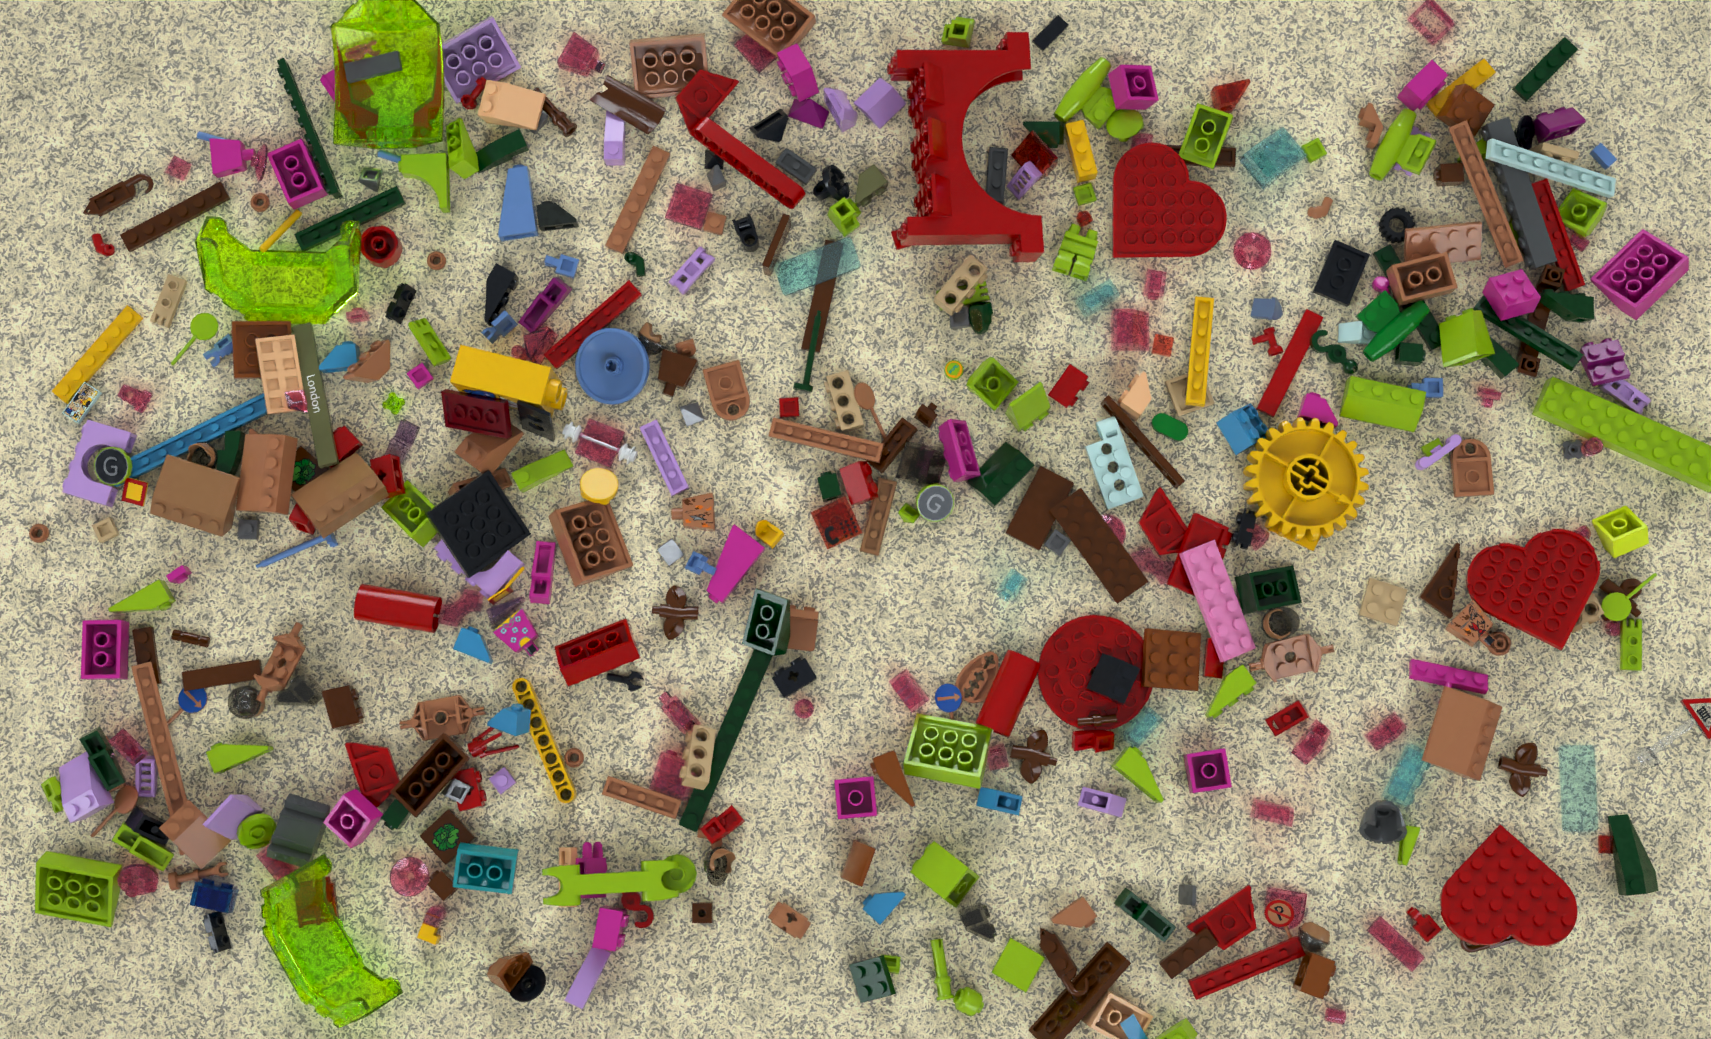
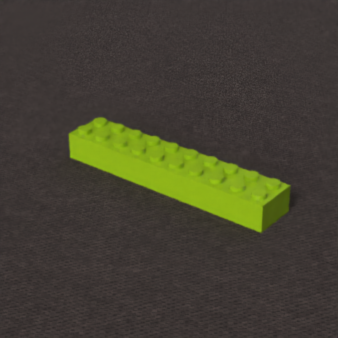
M1552 376L1545 381L1532 415L1708 493L1711 492L1710 445Z

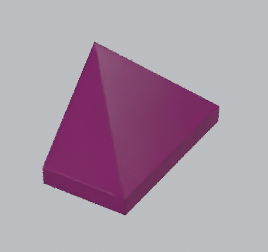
M794 99L788 117L823 129L829 111L812 99H805L801 102L798 99Z

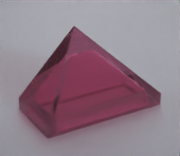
M547 326L524 335L526 358L532 363L541 365L545 358L543 354L552 347L559 335Z

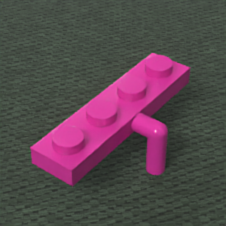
M1411 659L1409 663V679L1485 695L1488 691L1487 674Z

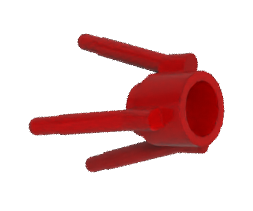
M489 727L467 744L469 752L474 758L477 756L483 758L487 755L518 749L519 745L485 751L488 749L487 743L502 736V733L499 732L486 740L482 739L495 729Z

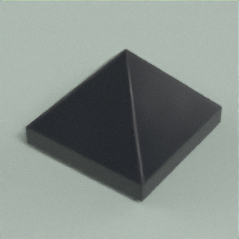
M705 150V169H712L715 165H719L720 169L723 170L724 160L711 150Z

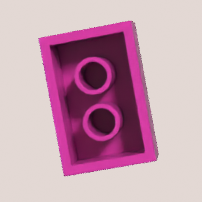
M302 139L267 153L285 198L294 210L329 195L309 148Z
M83 620L81 679L128 680V621Z

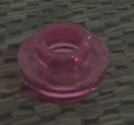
M801 699L795 704L794 711L798 717L806 719L813 714L814 707L809 700ZM806 705L808 707V710L805 713L801 712L800 710L801 706Z

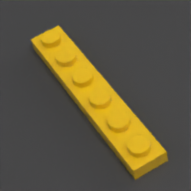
M1195 296L1185 405L1205 406L1214 298Z
M127 305L55 386L52 392L63 402L69 404L84 382L87 383L142 321L143 317Z

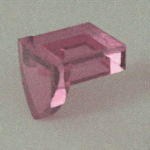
M1256 524L1254 530L1246 529L1247 532L1253 533L1251 546L1255 551L1264 545L1270 535L1268 531L1263 530Z

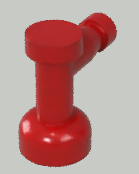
M1274 327L1264 329L1263 335L1251 338L1253 345L1266 341L1269 342L1270 348L1267 351L1269 357L1283 353V348L1277 345Z

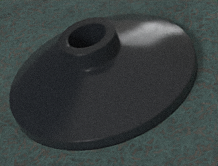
M1524 115L1514 130V134L1519 147L1527 150L1532 148L1535 129L1531 116Z
M531 965L509 994L514 1000L519 1002H528L537 998L546 985L545 973L538 966Z

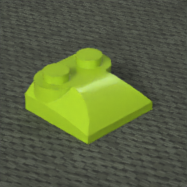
M1572 188L1558 210L1564 226L1574 230L1577 236L1586 237L1593 232L1602 219L1607 203Z
M989 357L969 377L966 386L970 392L976 394L995 411L1019 382L993 357Z

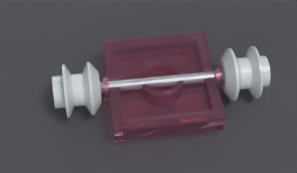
M589 418L584 432H582L581 425L574 427L572 421L570 424H566L563 429L564 439L571 437L573 443L580 439L575 451L576 455L606 467H612L617 454L619 461L626 459L627 464L630 461L634 462L637 456L635 446L629 449L626 443L620 447L625 432Z

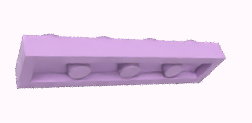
M657 419L639 427L671 496L673 497L689 489Z

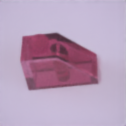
M124 728L108 741L115 751L133 767L149 754Z

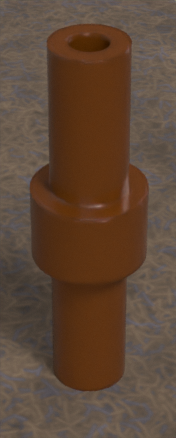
M1094 714L1092 717L1077 718L1078 726L1092 724L1093 726H1101L1102 723L1117 722L1116 714L1103 716Z

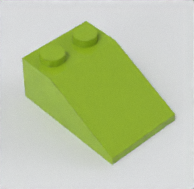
M1197 103L1179 156L1184 160L1214 169L1232 123L1233 115Z
M1039 382L1008 405L1005 414L1018 432L1021 430L1026 432L1034 426L1032 422L1037 419L1041 421L1049 415L1048 411L1051 406L1043 384Z
M407 480L404 483L405 494L389 498L381 508L414 541L424 548L437 534V531L425 515L435 505Z
M1136 747L1124 748L1111 766L1153 801L1162 803L1164 799L1146 760L1142 757L1143 753Z

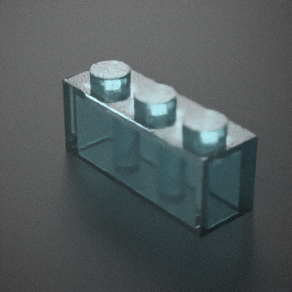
M1406 744L1381 795L1382 797L1401 807H1407V805L1413 802L1415 797L1413 793L1416 787L1419 788L1422 784V775L1431 765L1422 761L1423 749L1413 744Z

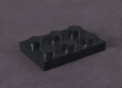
M1334 240L1312 292L1348 307L1370 254Z

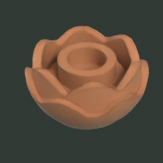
M1504 632L1492 633L1491 636L1496 640L1488 647V650L1496 656L1507 654L1511 647L1509 637Z

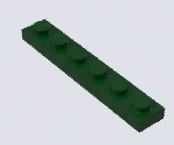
M395 186L294 235L301 250L306 252L406 203L399 188Z
M1391 244L1373 253L1387 279L1386 270L1391 265L1402 263ZM1414 303L1403 305V307L1406 309ZM1430 311L1418 325L1417 330L1428 349L1432 351L1441 346L1439 325Z
M1484 295L1473 308V310H1481L1486 320L1571 372L1584 355L1521 316L1501 321Z

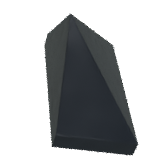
M779 109L749 129L757 138L780 142L789 118L782 109Z

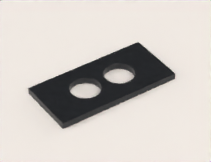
M518 400L517 408L522 429L554 441L555 434L551 413Z

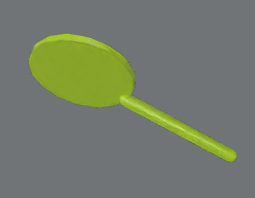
M201 313L192 319L190 330L193 337L174 358L171 365H175L196 339L209 340L216 335L218 322L213 315Z
M1653 573L1627 596L1618 592L1607 595L1601 604L1604 616L1612 621H1622L1627 618L1632 608L1629 599L1654 579L1657 573Z

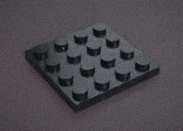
M489 470L425 513L467 578L475 575L531 534Z

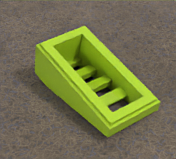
M1406 826L1407 835L1399 841L1398 865L1407 866L1421 827Z

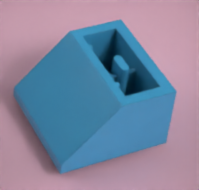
M1251 403L1231 412L1216 422L1235 455L1254 446L1259 438L1266 439L1265 434L1268 428L1262 422L1257 410Z

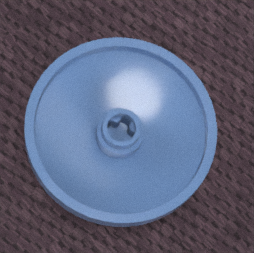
M619 328L598 330L583 341L577 352L575 370L578 382L588 396L600 403L621 404L630 401L642 391L649 376L650 363L647 351L642 342L626 330Z

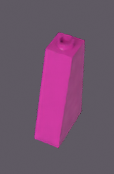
M735 524L730 530L716 565L717 569L714 575H712L706 590L710 594L708 598L716 604L719 601L722 604L726 601L765 551V547Z

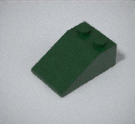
M1293 565L1234 577L1243 615L1302 603Z
M755 588L742 644L773 656L786 654L790 639V600Z

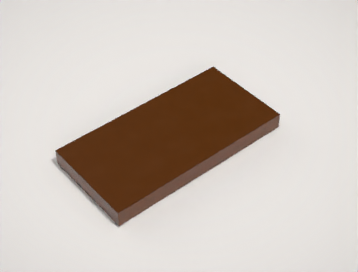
M1040 466L1005 534L1040 551L1056 520L1050 509L1067 498L1074 483Z

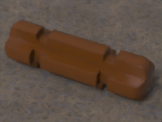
M176 629L173 630L171 635L173 640L194 645L199 644V646L206 648L210 644L209 637Z

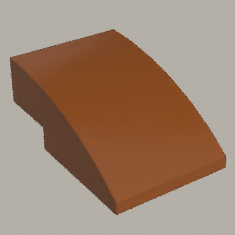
M853 840L840 877L862 887L876 848Z

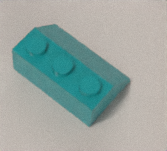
M460 842L457 849L453 887L512 894L519 850Z

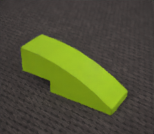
M123 821L112 838L113 842L129 850V853L161 871L165 870L174 856L171 851L158 842L134 832L125 821Z

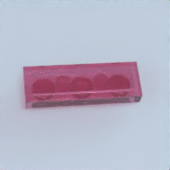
M1381 916L1366 930L1410 972H1413L1425 958Z

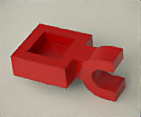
M1413 907L1406 911L1416 922L1412 927L1425 942L1428 943L1442 930L1429 914L1423 917Z

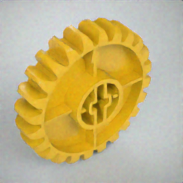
M1301 417L1296 418L1292 425L1288 421H1282L1278 426V430L1269 428L1265 434L1266 439L1259 438L1257 440V443L1254 445L1257 451H1251L1247 455V460L1253 464L1243 469V474L1252 478L1243 484L1244 490L1253 491V495L1246 500L1247 504H1258L1259 508L1255 511L1254 515L1257 518L1264 515L1268 517L1265 522L1267 529L1276 524L1279 525L1277 531L1281 537L1291 530V536L1294 541H1299L1304 534L1309 541L1317 540L1319 534L1324 538H1328L1333 535L1334 529L1337 531L1345 529L1347 526L1346 520H1354L1358 515L1355 508L1365 504V499L1359 494L1369 490V485L1360 481V479L1368 475L1369 471L1358 466L1365 457L1363 454L1354 455L1352 451L1358 445L1356 441L1346 444L1344 439L1347 432L1341 430L1335 435L1333 433L1334 424L1331 422L1320 428L1318 418L1310 420L1307 426ZM1303 475H1307V476H1308L1307 482H1309V483L1305 484V483L1303 482V480H1304V478H1305V477H1303ZM1306 491L1311 495H1304L1302 493Z

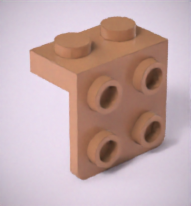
M790 605V639L787 649L814 651L819 612H816L815 608L804 607V610L796 609L795 605Z

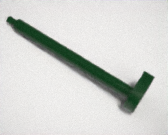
M817 310V316L814 319L803 384L794 383V390L813 391V386L809 385L821 323V311Z

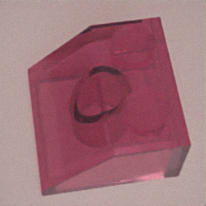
M1113 309L1111 312V351H1149V313L1135 309Z

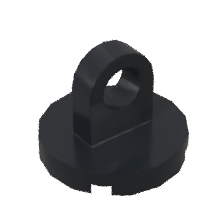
M835 165L825 167L822 170L823 180L816 184L813 194L819 200H824L830 196L837 201L844 197L847 199L850 189L848 183H844V174Z

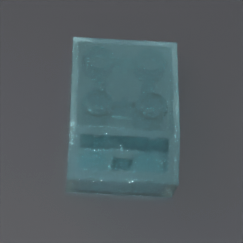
M1282 127L1243 154L1240 162L1264 190L1304 159L1307 154L1287 130Z

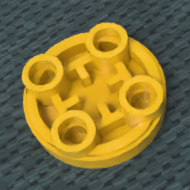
M590 469L580 479L581 496L591 502L607 505L618 492V479L608 469Z

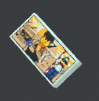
M84 382L62 413L78 424H81L102 393Z

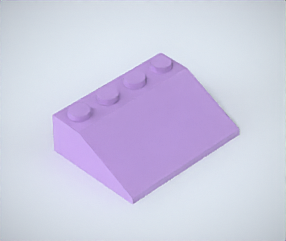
M492 16L440 44L442 80L456 104L461 102L463 95L471 94L478 85L475 81L478 78L480 79L481 76L486 80L498 81L521 68ZM438 45L427 51L435 68H437Z

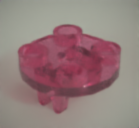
M149 863L145 865L131 864L119 872L118 885L125 891L127 896L135 897L156 891L159 877L158 873L150 867Z

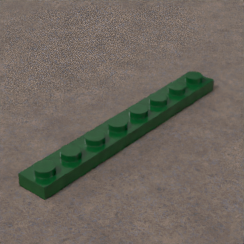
M284 58L277 60L279 65L277 71L281 79H285L286 84H284V88L287 94L292 96L293 100L290 103L294 111L299 113L300 117L297 120L301 128H305L306 134H304L308 145H312L313 150L311 154L315 162H319L320 167L318 171L327 182L325 188L329 195L332 194L335 199H338L343 195L290 66Z

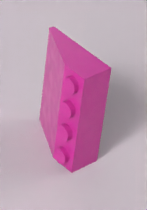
M1642 229L1590 281L1622 312L1637 320L1689 270V257Z

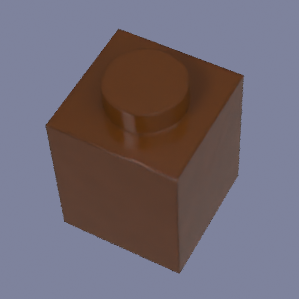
M1463 163L1440 164L1433 172V179L1437 182V187L1459 186L1464 182Z
M436 870L429 877L431 881L427 884L443 901L448 900L459 889L453 887L454 878L446 870H441L440 872Z

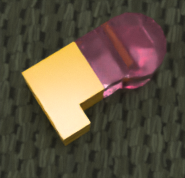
M436 905L428 909L417 938L435 945L439 943L441 936L437 935L440 923L447 915L446 909L443 906Z

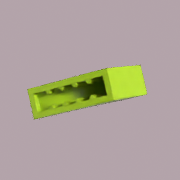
M447 153L401 155V161H398V170L404 178L417 179L428 184L437 194L441 211L443 213H450V168Z

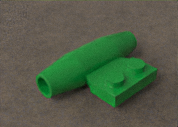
M1384 290L1355 316L1359 321H1362L1367 330L1377 333L1362 351L1364 356L1369 361L1374 362L1392 351L1418 327L1430 312L1428 306L1419 300L1400 312L1398 303Z

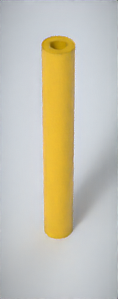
M296 209L259 247V250L265 253L293 225L302 213Z

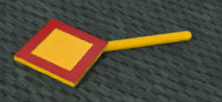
M127 478L124 483L121 501L144 506L148 482Z
M521 567L505 585V588L487 600L494 605L514 592L510 585L525 568Z

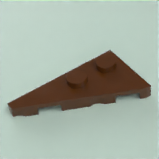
M1459 543L1454 544L1418 597L1448 619H1451L1453 616L1452 607L1453 600H1455V587L1458 576L1457 565L1460 558Z

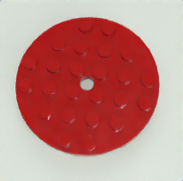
M1102 615L1078 617L1059 627L1045 643L1038 662L1041 664L1037 673L1039 688L1051 711L1065 723L1082 730L1106 731L1120 727L1132 720L1144 707L1152 692L1150 687H1141L1144 644L1142 637L1123 621ZM1102 653L1140 668L1123 705L1086 689L1091 679V669L1097 666ZM1094 714H1100L1101 716L1116 714L1117 722L1102 723L1101 726H1093V724L1078 726L1077 718L1092 717Z

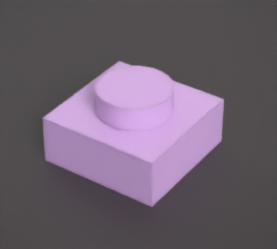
M503 767L489 778L500 794L517 783L506 767Z

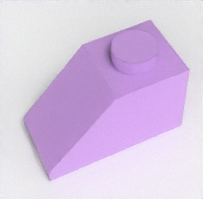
M1083 787L1078 806L1122 818L1126 798Z

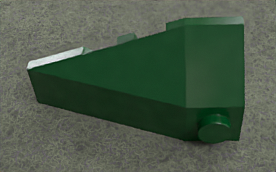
M1628 814L1607 816L1619 895L1630 896L1658 891L1656 871Z

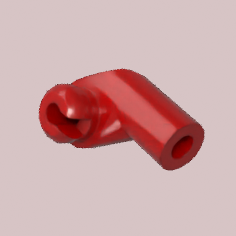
M97 233L91 236L97 253L104 256L114 254L115 247L112 244L103 243L101 234Z

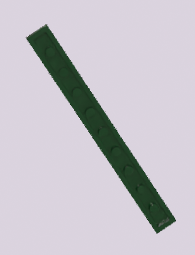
M754 649L715 739L709 783L704 790L694 788L679 822L680 826L694 832L698 831L773 655Z

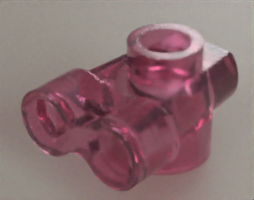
M123 384L117 396L134 406V410L143 413L153 393L147 390L141 391ZM130 391L134 393L131 399L127 396Z

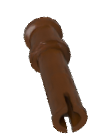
M539 88L533 90L542 93ZM545 97L542 109L552 119L553 125L558 126L565 137H569L576 131L577 125L567 118L565 112H560Z

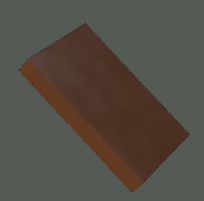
M782 215L763 261V271L767 276L771 277L791 228L790 215Z

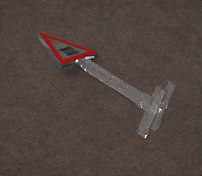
M1711 698L1681 700L1680 702L1690 715V719L1653 746L1627 752L1625 756L1627 758L1633 756L1638 763L1634 769L1637 771L1656 767L1661 763L1657 753L1695 725L1698 726L1706 739H1711Z

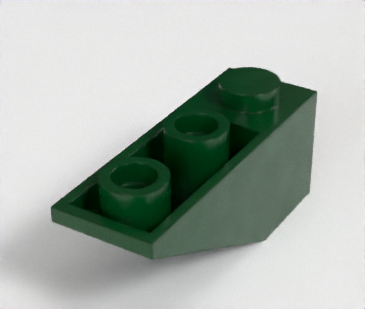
M1553 289L1542 290V293L1539 294L1541 296L1539 302L1565 321L1584 323L1594 320V297L1586 296L1585 293L1573 295L1569 291L1557 293Z

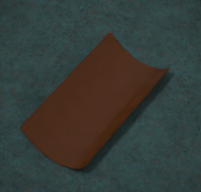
M609 75L606 76L603 83L608 89L602 93L597 92L590 99L593 103L646 134H650L657 127L666 111L664 107Z

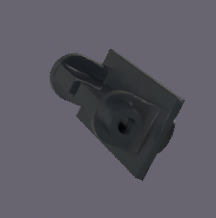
M401 283L400 286H397L393 296L397 301L396 303L390 302L385 311V317L401 324L417 290L406 283Z
M1244 508L1241 512H1238L1235 521L1238 524L1237 531H1233L1231 542H1234V548L1238 544L1241 545V549L1246 550L1248 546H1251L1253 533L1247 532L1246 529L1254 530L1257 519L1254 511L1246 513V508Z
M221 910L204 915V920L202 921L206 933L212 932L213 935L208 937L210 950H213L215 954L231 949L230 938L227 934Z

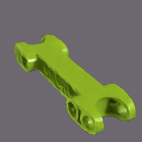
M648 860L641 861V871L580 874V865H559L542 869V875L556 877L560 881V890L554 896L543 898V904L576 906L581 905V895L642 892V901H659L679 897V890L666 889L661 881L662 875L667 870L678 868V862Z

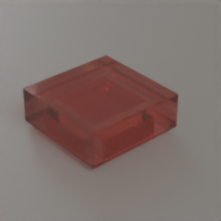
M1155 334L1151 353L1170 357L1174 338Z

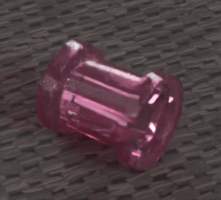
M1595 437L1584 441L1581 446V452L1586 457L1599 454L1603 449L1602 441Z

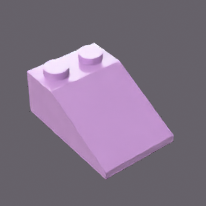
M87 752L59 767L62 806L70 823L85 820L114 803L110 792L106 790L88 760L89 755Z
M230 794L203 825L231 840L238 839L237 829L240 823L251 815L261 814L264 810L248 795Z

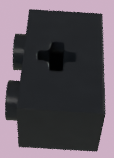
M799 657L790 663L791 667L786 670L782 667L774 672L775 676L772 679L784 699L817 679L806 658L801 660ZM791 672H793L794 674H796V673L799 674V675L797 676V679H798L797 681L794 682L793 679H792V680H789V679H788V678L791 677V676H790V673H791Z

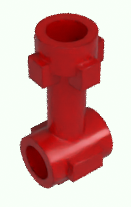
M481 76L480 79L478 78L475 81L478 85L470 95L465 94L462 96V106L467 110L476 108V99L484 90L487 81L484 77Z

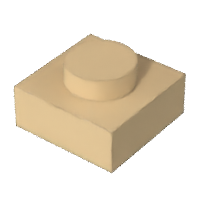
M111 517L92 525L100 543L120 535Z

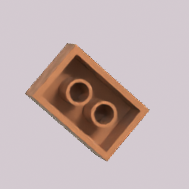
M1447 251L1394 264L1386 270L1394 300L1398 303V306L1450 294L1458 288Z

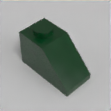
M1023 121V126L1034 138L1035 134L1038 135V141L1041 144H1047L1048 148H1058V145H1064V122Z

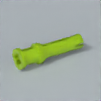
M943 938L930 940L936 973L934 984H936L938 992L936 999L954 998L950 986L952 980L948 976Z

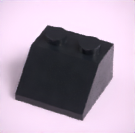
M1102 653L1086 689L1123 705L1140 668Z

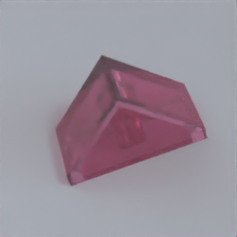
M1394 711L1364 736L1377 751L1395 740L1407 726Z

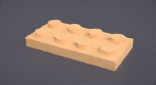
M295 335L255 339L267 415L306 410Z

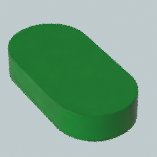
M1159 413L1152 419L1151 425L1154 431L1174 441H1182L1188 435L1187 425L1167 414Z

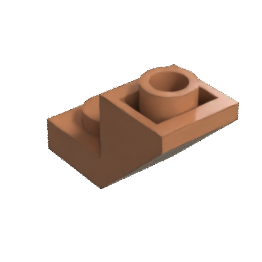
M1368 103L1365 108L1362 107L1357 118H1360L1358 125L1369 129L1365 138L1368 141L1366 147L1374 149L1382 133L1383 125L1373 104Z

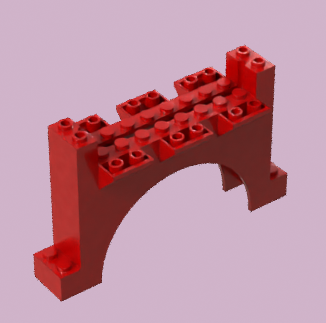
M1006 32L1000 43L996 46V50H896L895 54L891 56V61L887 64V73L890 74L891 81H911L910 87L907 88V99H910L908 116L911 117L913 129H916V136H914L913 142L910 143V151L914 154L911 168L912 171H915L916 182L920 186V190L914 196V207L917 208V215L915 217H906L904 223H901L900 228L897 230L898 240H901V246L1012 244L1010 245L1009 253L1013 257V262H1035L1044 253L1042 215H1031L1012 210L989 196L973 177L965 159L962 143L963 123L970 104L982 93L995 86L1008 82L1022 81V70L1031 69L1029 32Z

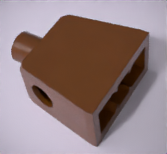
M663 349L658 374L659 382L665 384L662 394L673 397L676 388L685 390L698 367V360Z

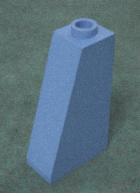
M521 164L514 165L513 168L508 169L498 231L501 241L539 236L530 171L527 166Z

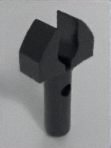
M632 671L629 676L608 673L606 677L608 681L627 684L630 691H637L642 688V686L634 685L630 680L635 678L644 680L635 671Z

